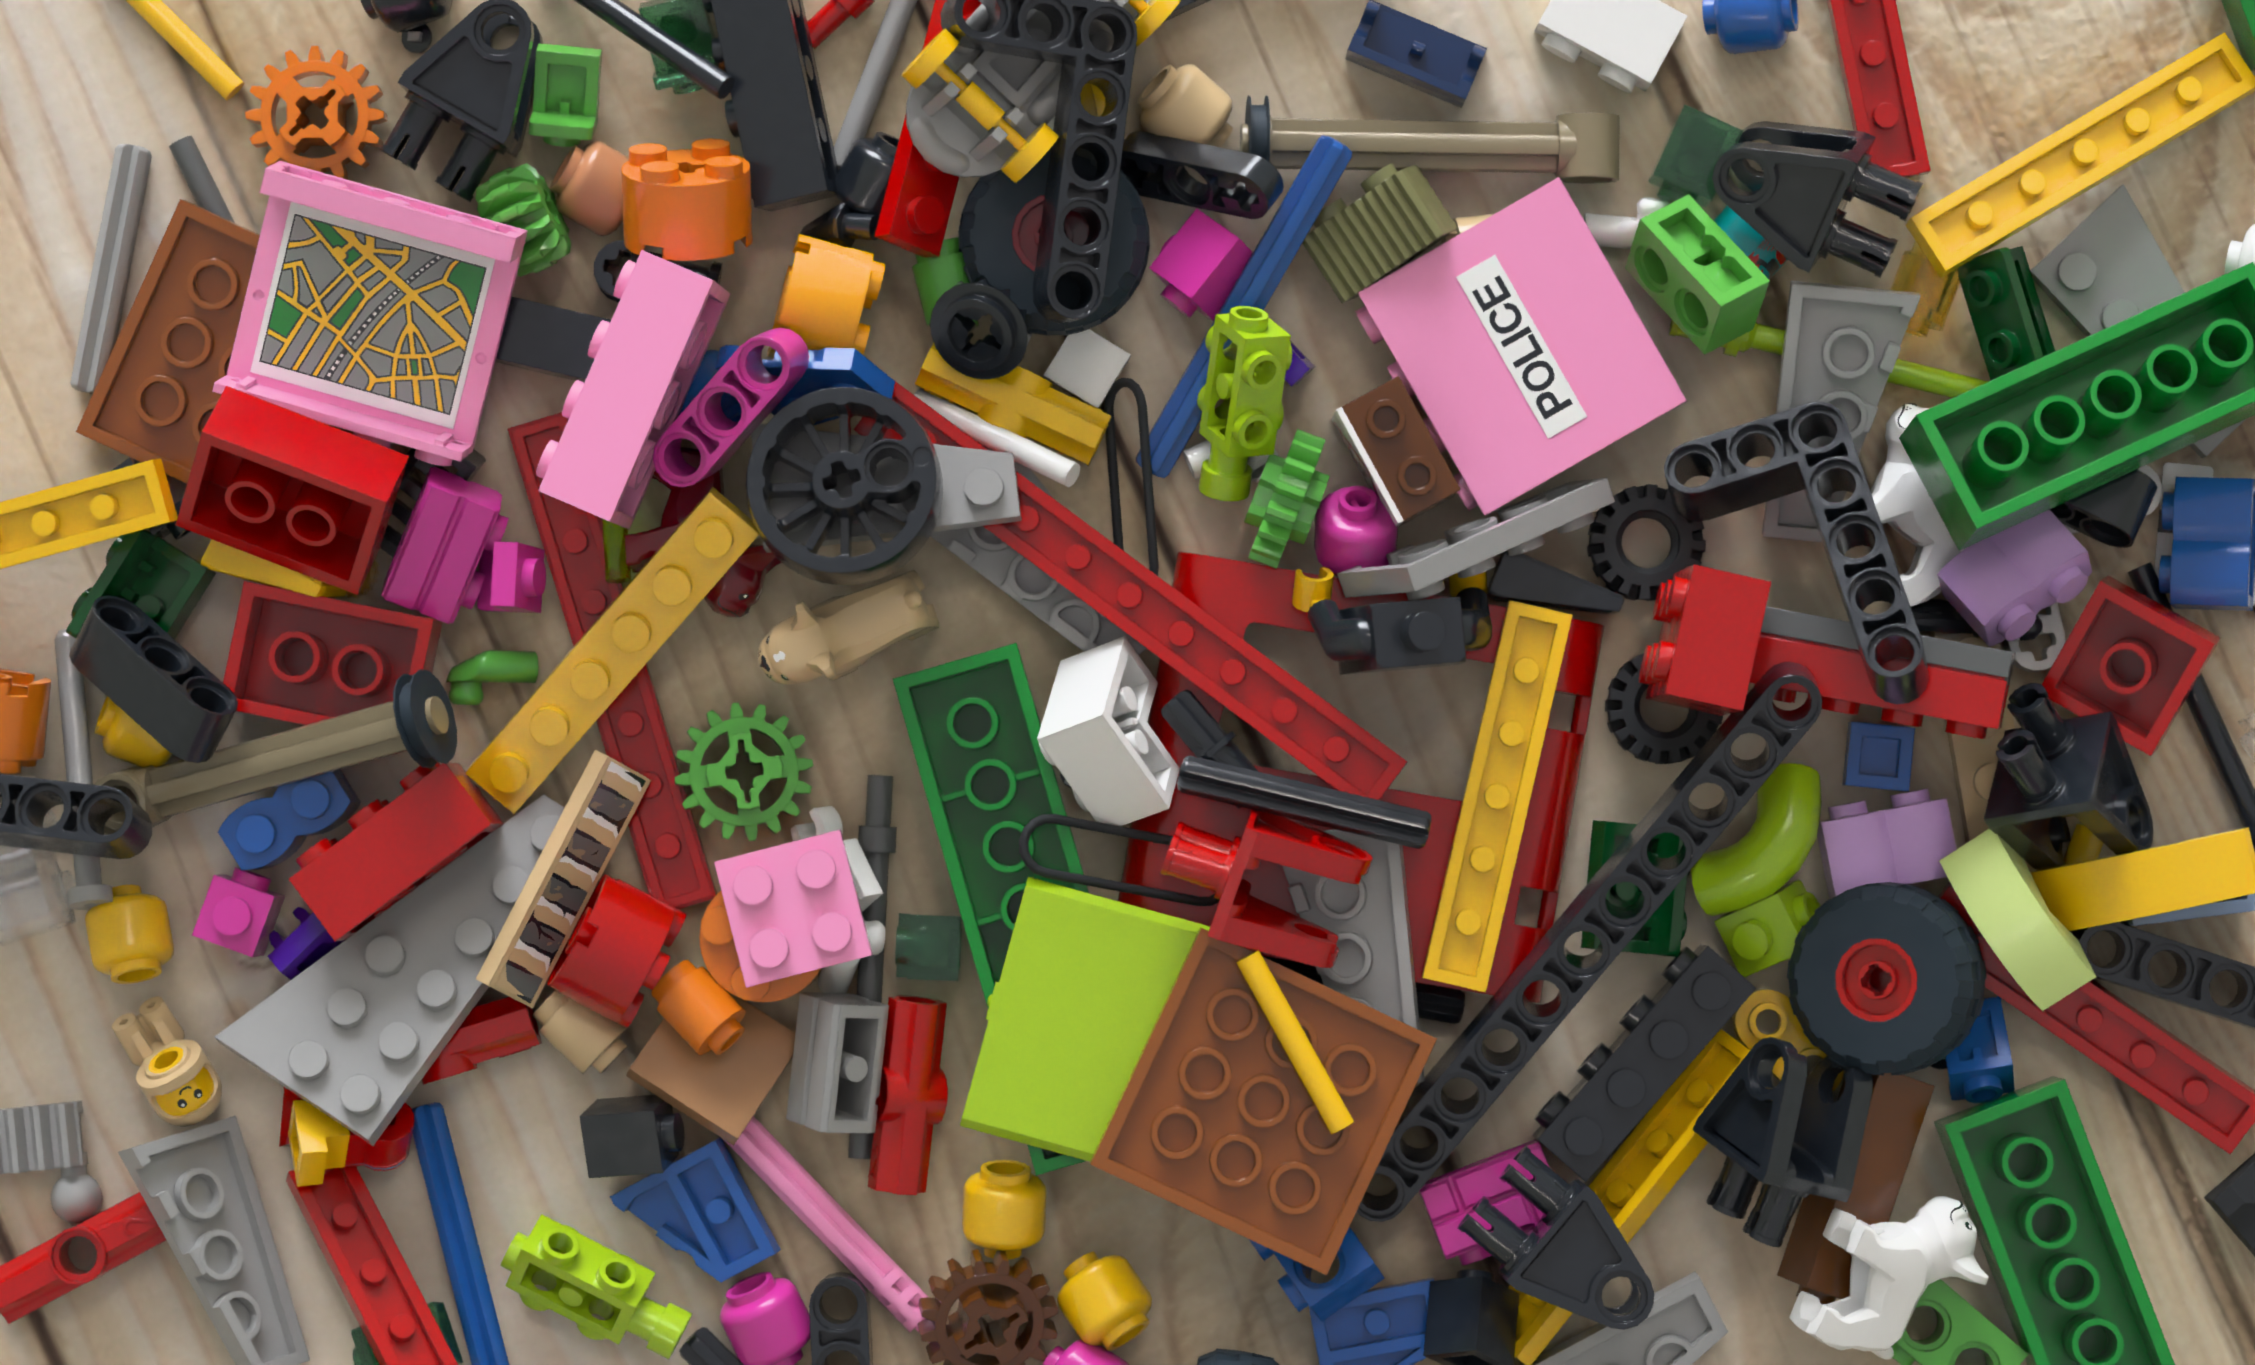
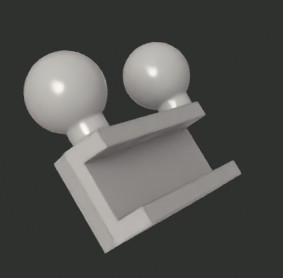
M82 1100L0 1109V1174L61 1168V1178L55 1183L51 1191V1205L54 1212L62 1220L70 1223H81L95 1216L102 1204V1191L98 1182L87 1174L86 1164H88L87 1152L83 1151L80 1113H83Z

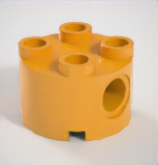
M798 233L792 251L796 253L793 266L788 265L772 329L779 327L791 329L801 336L809 350L855 348L864 355L870 325L859 323L863 308L870 310L873 300L876 301L878 298L886 264L873 261L874 253L844 247ZM769 346L767 356L774 358L775 350Z

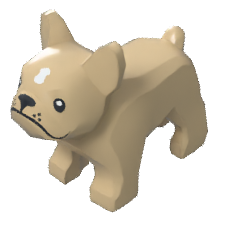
M911 570L871 587L847 595L834 596L811 608H808L804 601L796 603L795 615L775 625L761 641L758 649L759 664L768 678L780 684L806 683L822 675L829 680H836L858 670V667L863 665L869 658L891 645L907 638L913 641L939 628V621L933 604L927 605L921 595V590L926 588L918 573L915 570Z

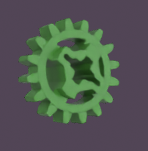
M1297 429L1286 459L1276 455H1269L1244 520L1245 523L1259 528L1248 559L1277 569L1288 539L1304 545L1330 477L1315 470L1326 441L1325 439Z
M739 702L732 703L730 719L722 721L720 716L713 710L707 712L706 716L710 729L706 733L694 727H690L687 731L690 739L696 744L694 750L677 751L676 758L683 763L689 764V772L674 777L675 785L691 786L693 792L682 803L683 808L686 810L700 805L705 812L698 826L705 829L714 820L723 823L721 831L722 839L729 840L735 827H744L745 835L749 842L756 840L757 825L763 823L774 834L780 832L781 826L777 815L781 811L793 817H797L801 812L798 806L791 800L794 793L810 794L812 786L798 780L799 772L812 768L813 760L797 758L795 750L806 741L805 737L802 734L788 739L782 732L785 730L789 718L783 715L773 724L766 722V707L762 704L757 706L752 717H743V711ZM750 730L760 732L769 737L779 747L783 755L768 757L752 745ZM727 733L728 751L718 763L701 766L703 755L709 745L719 736ZM738 742L742 743L743 753L747 755L749 764L760 765L762 775L752 779L751 789L748 791L749 803L745 801L744 790H740L738 780H727L725 774L726 769H730L736 764V756L739 754ZM786 779L784 789L778 800L761 812L759 794L769 781ZM721 788L734 798L737 815L726 812L716 806L707 796L704 789Z

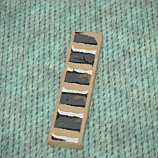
M596 750L594 751L476 980L531 1008L534 1007L650 784V779L608 755Z

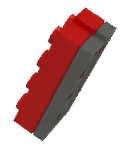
M1766 606L1749 683L1756 684L1765 672L1776 664L1795 662L1808 668L1814 675L1822 698L1821 709L1858 715L1861 703L1882 707L1881 720L1922 727L1925 715L1946 719L1945 732L1986 739L1988 727L1994 729L2002 728L2016 652L1921 635L1929 671L1927 688L1919 698L1910 703L1893 704L1885 702L1878 697L1871 687L1850 622ZM1903 657L1892 658L1882 668L1889 671H1898L1906 668L1912 661ZM1797 683L1785 684L1776 691L1773 700L1795 703L1797 692L1808 693V690Z

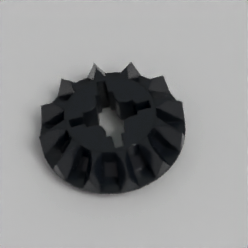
M986 278L975 283H963L960 281L947 290L937 300L930 320L931 336L942 358L958 372L976 379L999 378L1015 369L1025 357L1024 354L1032 333L1027 331L1025 323L1027 309H1019L1010 299V289L998 290L988 285ZM990 314L993 323L989 331L992 335L988 334L983 339H979L974 345L971 344L970 340L974 336L972 332L976 326L973 320L977 321L983 315Z

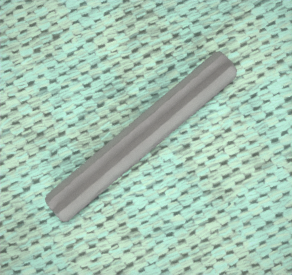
M119 144L115 148L70 382L72 388L80 392L93 394L117 340L152 158L151 152L141 146Z

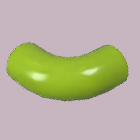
M1779 764L1757 790L1756 820L1750 831L1733 845L1705 852L1691 868L1694 892L1701 908L1706 914L1715 916L1739 910L1775 894L1799 872L1817 839L1822 806L1821 780L1817 770L1803 764Z

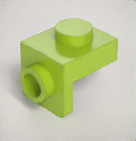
M1798 879L1767 898L1721 916L1714 923L1738 972L1745 978L1791 958L1795 945L1794 941L1800 929L1806 925L1814 915V911L1821 905L1812 893L1806 891L1802 881Z

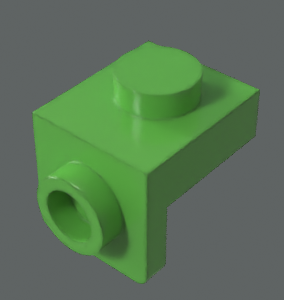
M538 44L535 59L533 111L529 120L528 134L543 136L545 143L561 147L577 146L581 144V140L593 139L598 123L602 49Z

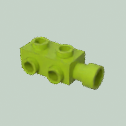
M1236 306L1230 309V313L1216 314L1214 325L1209 329L1205 339L1206 348L1210 352L1206 384L1198 394L1197 404L1200 411H1202L1199 433L1211 443L1209 459L1202 463L1199 491L1209 498L1220 501H1241L1249 497L1253 469L1247 464L1248 457L1274 455L1277 430L1280 429L1283 423L1282 394L1285 374L1292 362L1291 335L1268 317L1267 312L1256 307ZM1230 339L1232 343L1223 349L1225 342ZM1220 398L1224 399L1223 403L1215 408L1217 401Z
M541 1214L529 1236L517 1232L500 1265L511 1271L505 1286L519 1293L522 1302L526 1306L537 1311L550 1309L576 1322L578 1330L589 1339L603 1340L607 1338L619 1345L628 1331L647 1341V1349L669 1360L692 1317V1313L669 1302L667 1307H664L645 1297L655 1272L638 1264L632 1258L618 1254L581 1235L574 1228L562 1225ZM535 1285H541L548 1291L540 1290ZM592 1314L600 1315L605 1320H599L592 1316Z

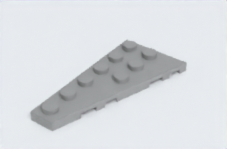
M543 794L215 1036L216 1040L374 1146L489 986L476 980V977L556 826L564 807Z

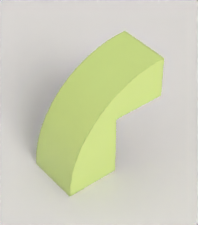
M1987 829L1939 861L1956 894L1989 946L2019 986L2042 1011L2096 978L2079 940L2049 911L2025 860L1998 834Z

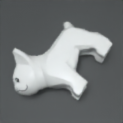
M1915 403L1902 405L1893 412L1887 421L1885 434L1888 445L1887 459L1870 490L1881 523H1888L1895 531L1917 547L1910 569L1905 574H1899L1910 607L1924 603L1940 594L1942 589L1937 574L1950 560L1964 550L1959 551L1899 439L1915 415L1928 409L1921 408Z
M1935 1196L1918 1210L1914 1218L1906 1223L1880 1222L1868 1225L1862 1220L1856 1219V1216L1834 1208L1825 1226L1823 1236L1852 1256L1850 1296L1829 1304H1821L1818 1297L1801 1291L1789 1318L1797 1327L1830 1347L1838 1350L1854 1348L1861 1351H1871L1882 1359H1891L1894 1356L1892 1346L1902 1338L1914 1309L1929 1284L1942 1278L1958 1277L1969 1282L1986 1285L1989 1277L1980 1268L1973 1255L1977 1229L1968 1217V1209L1961 1201L1946 1196Z

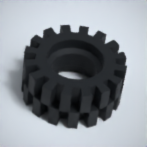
M1646 484L1645 486H1633L1624 489L1613 496L1614 503L1597 511L1594 522L1590 524L1587 551L1588 557H1591L1594 565L1592 569L1597 578L1600 576L1606 583L1605 586L1609 590L1624 595L1626 599L1654 601L1656 600L1661 582L1666 583L1668 579L1672 580L1674 573L1694 564L1701 566L1702 554L1706 550V540H1703L1702 530L1705 529L1703 522L1688 520L1681 516L1672 503L1669 489L1659 488L1658 485ZM1649 518L1656 520L1669 533L1671 539L1670 552L1667 558L1656 567H1638L1631 563L1623 552V533L1626 527L1637 519Z
M1644 653L1626 662L1619 669L1615 678L1611 680L1608 687V698L1605 700V712L1607 711L1609 720L1607 724L1610 732L1616 736L1617 743L1624 750L1632 753L1635 758L1655 764H1672L1696 756L1716 732L1719 724H1722L1723 715L1719 716L1689 709L1686 720L1677 729L1670 732H1660L1652 729L1645 723L1640 713V700L1644 691L1649 686L1639 683Z

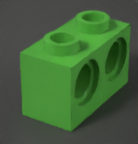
M1689 194L1640 219L1625 265V269L1704 355L1753 330L1770 280Z
M1941 1279L1927 1286L1915 1307H1932L1937 1317V1325L1934 1332L1925 1339L1913 1340L1905 1329L1902 1338L1892 1346L1894 1351L1892 1358L1900 1365H1912L1914 1361L1920 1365H1955L1959 1354L1969 1348L1981 1349L1985 1356L1986 1365H2020L2029 1355Z

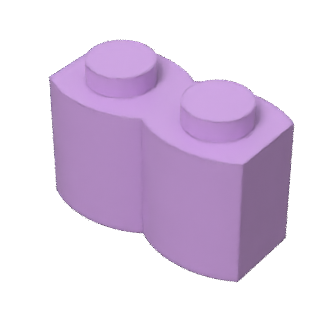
M2047 510L1967 547L1950 560L1937 575L1942 595L1984 642L1991 647L2004 640L2013 641L2023 636L2033 626L2036 615L2041 609L2049 607L2056 602L2066 603L2074 599L2085 588L2092 569L2088 551L2050 510Z
M1927 788L1890 795L1893 808L1868 812L1866 800L1828 807L1830 820L1819 822L1817 837L1829 898H1834L1848 889L1865 884L1882 882L1913 884L1947 877L1939 861L1957 850L1947 798L1930 800Z

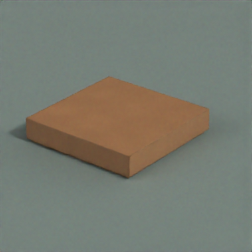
M730 993L746 1010V1014L740 1022L745 1028L744 1033L727 1051L716 1055L711 1050L706 1054L698 1055L663 1018L629 1068L626 1076L734 1146L793 1058L795 1033L747 1001Z

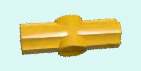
M934 343L922 364L915 382V386L923 389L925 392L969 410L992 425L1007 429L1026 439L1029 438L1087 466L1090 465L1112 418L1111 415L1104 413L1103 410L1051 388L1053 385L1051 382L1020 366H1017L1008 374L995 379H976L966 376L952 368L942 358Z

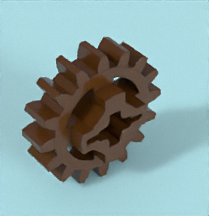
M975 1249L971 1252V1265L963 1268L959 1262L952 1258L947 1261L951 1274L947 1280L936 1276L929 1278L928 1282L935 1298L926 1297L919 1299L918 1306L921 1316L926 1319L918 1323V1330L921 1340L923 1342H930L926 1346V1350L932 1364L945 1360L943 1365H1026L1025 1361L1029 1357L1043 1362L1048 1357L1040 1340L1057 1338L1058 1332L1054 1321L1049 1318L1059 1314L1054 1297L1046 1295L1050 1288L1044 1274L1031 1277L1033 1270L1027 1258H1021L1011 1267L1009 1266L1006 1251L997 1250L992 1262H984L980 1251ZM959 1299L957 1311L948 1316L954 1302ZM988 1314L994 1321L987 1323L982 1316ZM1027 1322L1024 1331L1017 1339L1019 1326Z

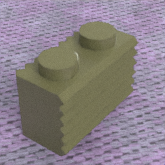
M1391 163L1380 169L1360 184L1366 194L1347 207L1343 199L1340 198L1323 208L1313 224L1316 229L1306 236L1303 245L1342 304L1359 296L1358 292L1395 272L1458 229L1456 222L1450 218L1449 212L1443 207L1442 201L1436 196L1435 190L1430 187L1428 180L1422 175V171L1417 165L1397 171Z

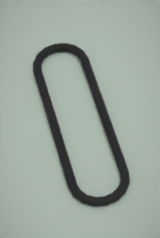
M1120 378L1113 383L1106 395L1104 413L1112 417L1106 429L1113 539L1114 544L1124 551L1114 425V401L1118 391L1123 387H1127L1133 392L1138 408L1149 570L1158 576L1159 562L1147 404L1145 394L1139 384L1130 378Z
M1042 814L1033 818L1023 828L1019 839V853L1024 864L1033 873L1044 878L1195 906H1212L1219 902V899L1214 898L1215 894L1209 897H1199L1045 868L1038 865L1032 859L1029 852L1031 833L1043 824H1059L1170 845L1173 836L1058 814Z

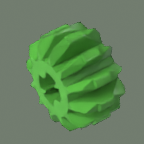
M527 163L515 168L509 167L489 177L487 182L476 188L475 199L478 203L477 212L480 217L528 230L517 272L519 277L532 272L537 274L550 268L559 259L570 253V230L564 221L563 215L557 209L554 192L550 191L545 178L538 174L535 168Z

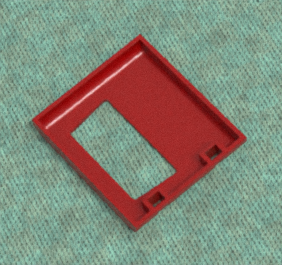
M1178 552L1172 587L1240 638H1244L1246 628L1251 623L1315 633L1308 619V612L1298 610L1292 604L1295 570L1275 569L1266 565ZM1302 572L1309 578L1318 579V574ZM1333 578L1331 600L1336 602L1339 610L1368 604L1408 601L1406 593L1345 598L1339 578ZM1432 595V596H1429V597H1426V598H1423V599H1420V600H1424V599H1436V598H1448V597L1440 596V595ZM1488 604L1492 623V637L1489 644L1481 650L1465 652L1466 659L1494 664L1507 607ZM1573 618L1571 620L1555 690L1556 693L1576 696L1570 732L1548 728V720L1486 993L1422 978L1462 801L1389 788L1380 799V801L1426 811L1431 814L1432 818L1428 840L1424 848L1416 849L1403 846L1415 982L1494 996L1553 926L1604 625ZM1159 658L1156 675L1158 684L1148 724L1176 764L1181 768V764L1186 756L1195 755L1163 718L1161 710L1164 705L1178 693L1187 689L1195 695L1218 724L1220 723L1224 706ZM1253 765L1258 772L1336 790L1319 776ZM1176 781L1170 808L1131 822L1130 828L1173 836L1180 820L1185 822L1186 825L1234 841L1235 836L1242 838L1252 809L1243 807L1238 809L1235 805L1181 793L1178 790ZM1303 822L1321 831L1336 830L1328 827ZM1128 838L1121 882L1199 897H1209L1216 893V891L1174 876L1160 874L1170 845ZM1262 860L1258 869L1250 870L1245 868L1242 878L1251 884L1249 895L1300 917L1288 889L1289 884L1282 865ZM1521 887L1543 890L1537 928L1515 924ZM1119 892L1118 895L1119 902L1206 926H1211L1218 905L1216 903L1212 906H1195L1125 892ZM1246 948V949H1248V950H1250V951H1252V952H1255V951H1256V950H1253V949ZM1260 952L1262 956L1289 960L1286 958ZM1544 980L1532 982L1527 986L1523 994L1529 1001L1540 1003Z

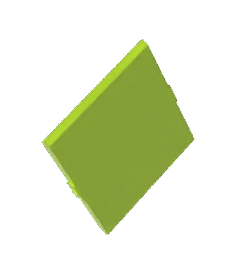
M1028 877L999 982L996 981L993 994L987 1000L989 1008L986 1020H988L960 1126L1090 1162L1200 927L1209 931L1210 926Z

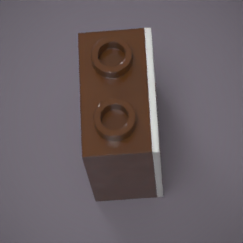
M1399 376L1336 409L1331 420L1366 484L1376 492L1395 526H1402L1453 498L1461 490Z

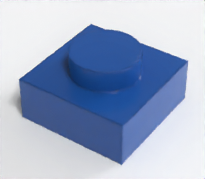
M1848 722L1842 785L1909 792L1915 728Z

